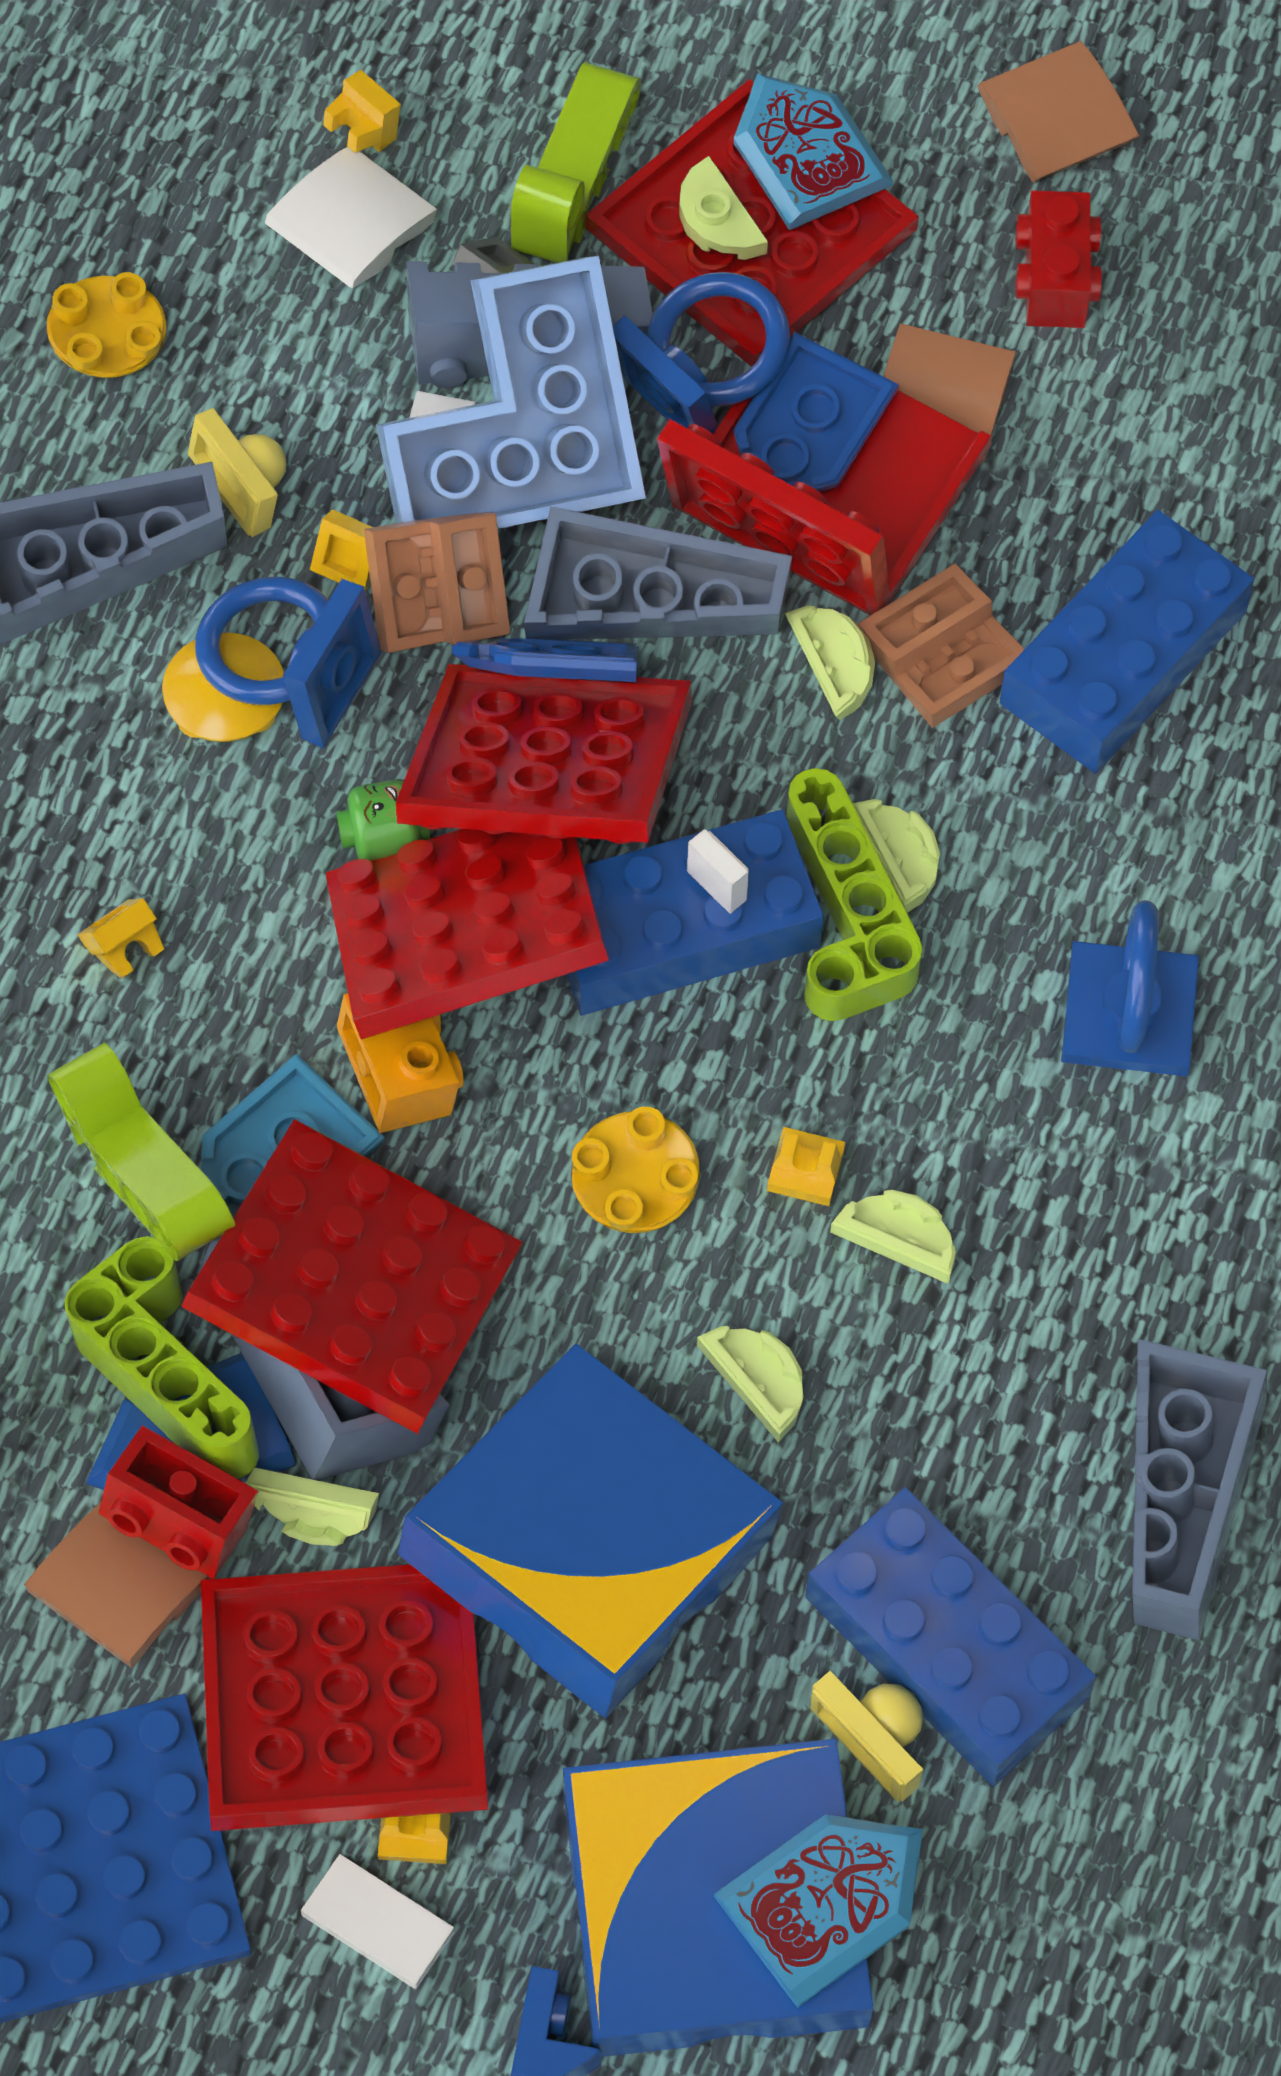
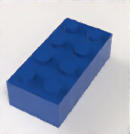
M1157 509L1005 669L999 704L1094 774H1097L1247 612L1255 578Z
M783 809L707 830L716 836L749 869L747 901L731 914L687 872L688 842L699 833L584 865L609 961L566 974L580 1016L821 947L824 916Z
M906 1487L808 1573L805 1598L890 1684H899L914 1693L922 1706L923 1717L992 1787L996 1786L1089 1700L1096 1675Z

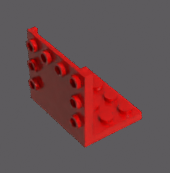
M789 327L791 338L795 330ZM897 390L839 486L818 492L805 483L796 482L792 486L773 475L774 471L767 463L752 454L743 453L740 457L733 430L754 396L742 402L732 404L714 434L699 425L690 424L686 428L669 419L658 436L657 442L672 507L743 546L792 556V573L870 616L892 602L992 445L991 435L980 430L977 433Z

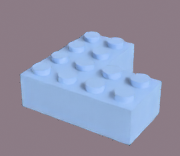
M599 256L584 257L470 280L494 401L376 424L395 522L402 523L453 515L493 512L496 513L497 529L548 519L550 506L582 512L645 499L646 496Z

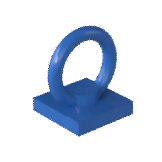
M730 272L703 274L675 287L663 298L654 311L649 323L647 336L625 315L613 325L624 380L667 421L671 419L686 428L690 424H696L707 429L712 434L717 429V424L711 406L736 404L751 398L763 390L776 377L783 366L790 340L788 319L776 296L758 281ZM719 296L742 300L758 312L764 323L766 341L762 354L757 362L742 375L723 382H707L705 376L692 359L677 346L670 345L673 327L685 310L701 300Z
M263 577L241 583L222 594L208 608L200 621L195 641L196 659L199 668L206 680L218 692L235 701L252 705H272L291 701L301 738L323 749L382 653L364 586L345 579H341L329 600L313 586L292 578ZM267 601L287 602L305 610L312 617L315 624L313 627L306 629L298 639L290 664L283 677L264 681L248 679L233 672L223 661L220 653L222 633L229 621L242 610Z
M1142 900L1133 907L1125 947L1073 941L1061 1062L1188 1077L1199 955L1157 951L1159 914L1153 902Z

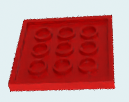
M749 79L585 215V229L630 266L644 267L646 279L664 295H667L683 282L703 274L730 272L750 277L763 284L776 296L786 313L789 327L793 328L795 333H797L917 230L919 216L884 189L789 230L734 145V136L754 82ZM708 156L711 158L768 241L767 254L743 260L737 258L738 254L721 253L712 248L710 252L702 250L686 235L679 217L681 184L692 167ZM719 296L701 300L685 310L688 315L749 366L752 367L757 362L765 346L766 332L760 315L752 306L733 297Z
M448 664L395 803L397 824L420 825L427 829H442L446 827L483 830L490 834H503L507 832L538 834L554 839L569 837L604 839L618 844L631 842L648 843L692 703L691 681L637 677L636 682L527 677L477 669L462 664Z
M459 829L428 840L411 841L402 846L395 855L373 861L356 859L347 862L341 868L325 872L352 1017L361 1040L609 961L577 837L554 839L538 834L512 832L490 834L483 830Z
M294 1119L233 1217L235 1226L225 1230L189 1288L181 1307L418 1434L523 1242Z
M411 1564L200 1580L211 1831L488 1810L473 1613Z

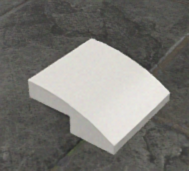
M346 147L324 161L297 183L267 214L265 224L350 288H354L383 270L391 262L395 248L426 230L434 222L437 209L360 151L354 153L349 147Z

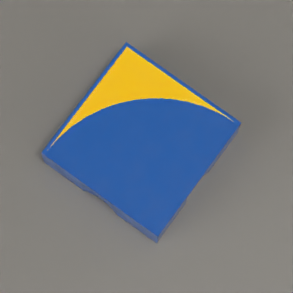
M575 1343L405 1516L398 1555L471 1613L485 1618L504 1630L521 1646L535 1664L606 1719L666 1654L670 1643L681 1627L697 1612L712 1604L771 1539L783 1502Z
M837 1739L563 1768V1795L573 1884L577 1892L582 1937V1964L591 2044L593 2048L602 2051L601 2057L688 2048L705 2041L727 2036L752 2035L778 2038L868 2028L870 2026L873 2001L867 1958L797 2008L714 1898V1893L825 1814L847 1817Z

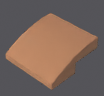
M1082 41L983 81L977 86L994 124L1003 137L1009 136L1025 172L1033 183L1130 143L1139 137L1112 83Z
M900 323L883 377L899 384V391L977 433L980 430L991 435L992 439L1016 352ZM986 453V455L984 456V458L982 459L981 462H985L986 457H987V453Z
M483 512L453 515L364 529L378 641L382 651L391 653L440 642L457 644L459 641H477L511 634L496 513Z
M956 564L943 570L858 623V626L870 640L873 655L878 664L932 728L1002 685L1005 669L1024 650L1020 643L993 617L992 600Z
M100 1502L54 1548L24 1585L31 1595L133 1669L172 1618L177 1621L201 1592L200 1580L212 1578L198 1570L191 1571L178 1566L167 1556L165 1551L140 1537H129L117 1531L107 1518L98 1514Z

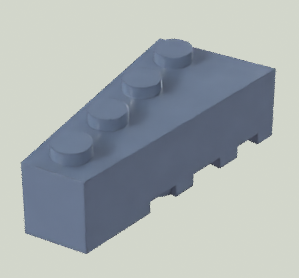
M406 261L409 328L418 384L433 383V385L439 388H453L464 383L466 379L489 376L470 280L504 273H482L480 263L456 262L454 272H429L427 262ZM515 264L512 272L538 267V264ZM601 266L612 326L625 315L647 336L653 312L645 268Z
M207 462L0 502V645L227 547L225 519L213 463Z
M550 506L524 620L526 639L580 640L778 634L790 581L792 556Z
M222 1235L210 1242L198 1269V1274ZM232 1335L312 1480L318 1481L409 1455L428 1446L449 1407L448 1402L439 1394L420 1431L416 1434Z
M1138 1339L1133 1547L1134 1624L1200 1640L1267 1404V1370Z

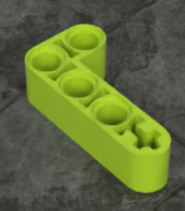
M586 62L581 65L538 167L525 165L516 182L511 202V247L513 249L556 263L568 261V254L573 242L580 243L585 231V215L587 214L593 195L599 197L610 171L606 166L611 151H618L637 106L641 91V78Z
M818 768L804 770L796 775L790 783L786 818L796 845L843 939L821 948L810 958L806 973L804 997L807 1007L814 1015L823 1020L838 1021L897 1000L910 993L917 984L922 945L842 782L835 774L828 770ZM826 809L824 825L821 827L822 817L818 810ZM833 854H844L851 857L853 861L846 864H838L827 857ZM867 905L874 907L879 913L872 916H864L856 913L853 908ZM893 957L903 961L905 966L896 969L886 968L878 961L882 958ZM827 979H838L846 983L848 987L843 990L834 991L826 989L820 983Z
M104 1042L47 1075L53 1093L77 1144L85 1143L92 1153L97 1164L94 1167L95 1171L176 1261L181 1260L223 1235L225 1230L235 1226L225 1201L213 1183L143 1109L124 1067L108 1044Z
M155 1237L135 1238L119 1248L68 1290L64 1300L65 1311L75 1345L92 1365L175 1444L239 1480L254 1469L259 1459V1448L250 1411L241 1399L160 1324L177 1310L183 1298L175 1259L172 1258ZM149 1277H156L152 1280L142 1281ZM106 1316L101 1320L91 1321L96 1317ZM149 1355L142 1360H132L138 1356ZM192 1395L185 1400L173 1401L179 1396ZM213 1425L216 1430L215 1434H212L211 1427Z

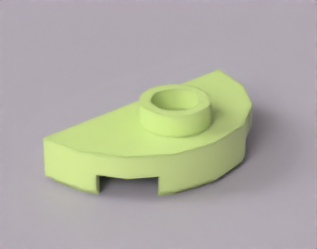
M708 156L692 167L681 184L679 217L686 235L702 250L710 252L712 248L721 253L738 254L737 258L743 260L767 254L768 241L711 158Z
M804 606L785 613L835 716L841 720L853 713L862 705L873 683L875 659L869 638L854 620L833 609Z
M871 799L852 803L908 913L924 902L936 882L940 851L934 831L918 813L910 811L909 814L898 807L882 805V800Z
M887 1190L884 1191V1195L866 1197L857 1203L852 1201L842 1209L831 1223L830 1233L949 1284L956 1254L951 1233L943 1223L942 1215L938 1209L917 1195Z
M720 1326L697 1337V1347L779 1443L795 1425L803 1403L802 1369L790 1348L773 1334L764 1330L758 1333L748 1329L729 1330V1326Z
M254 1468L246 1481L247 1485L258 1490L254 1504L258 1510L264 1505L272 1516L285 1524L282 1529L283 1533L313 1545L337 1546L343 1544L346 1537L357 1534L361 1530L364 1531L376 1512L379 1493L259 1468Z

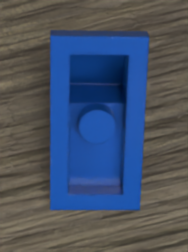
M531 1966L511 2076H587L601 2066L602 2051L600 2049L549 2040L550 2035L563 2037L569 2009L570 1995L558 1993L559 1971Z

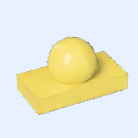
M214 408L196 414L188 455L195 465L207 462L213 463L220 499L248 536L251 535L253 538L271 528L278 496L274 487L280 483L286 472V456L282 446L271 437L262 434L246 435L237 440Z
M831 1671L813 1685L810 1709L897 1802L899 1800L903 1802L920 1787L923 1768L903 1748L913 1742L920 1733L924 1719L922 1706L913 1692L899 1684H881L869 1690L859 1701Z

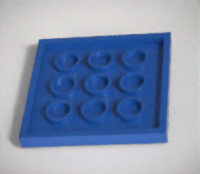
M185 1693L0 1742V2023L252 1955L220 1831H211L208 1780Z

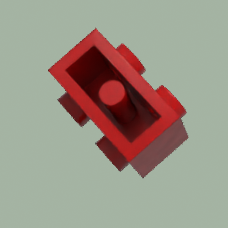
M1031 190L1028 214H1017L1016 250H1026V263H1017L1016 299H1026V326L1085 328L1089 302L1100 301L1102 270L1101 266H1091V252H1099L1101 217L1090 216V192Z
M142 1425L107 1475L98 1514L107 1518L110 1524L120 1533L129 1537H140L165 1551L167 1556L178 1566L191 1571L198 1570L214 1579L248 1529L258 1490Z

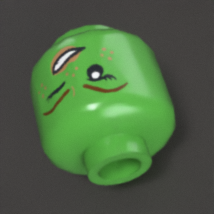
M403 779L359 785L350 790L347 797L348 810L336 812L343 849L355 847L358 859L373 861L397 854L402 846L411 841L430 839V831L420 825L397 824L395 803L404 782Z

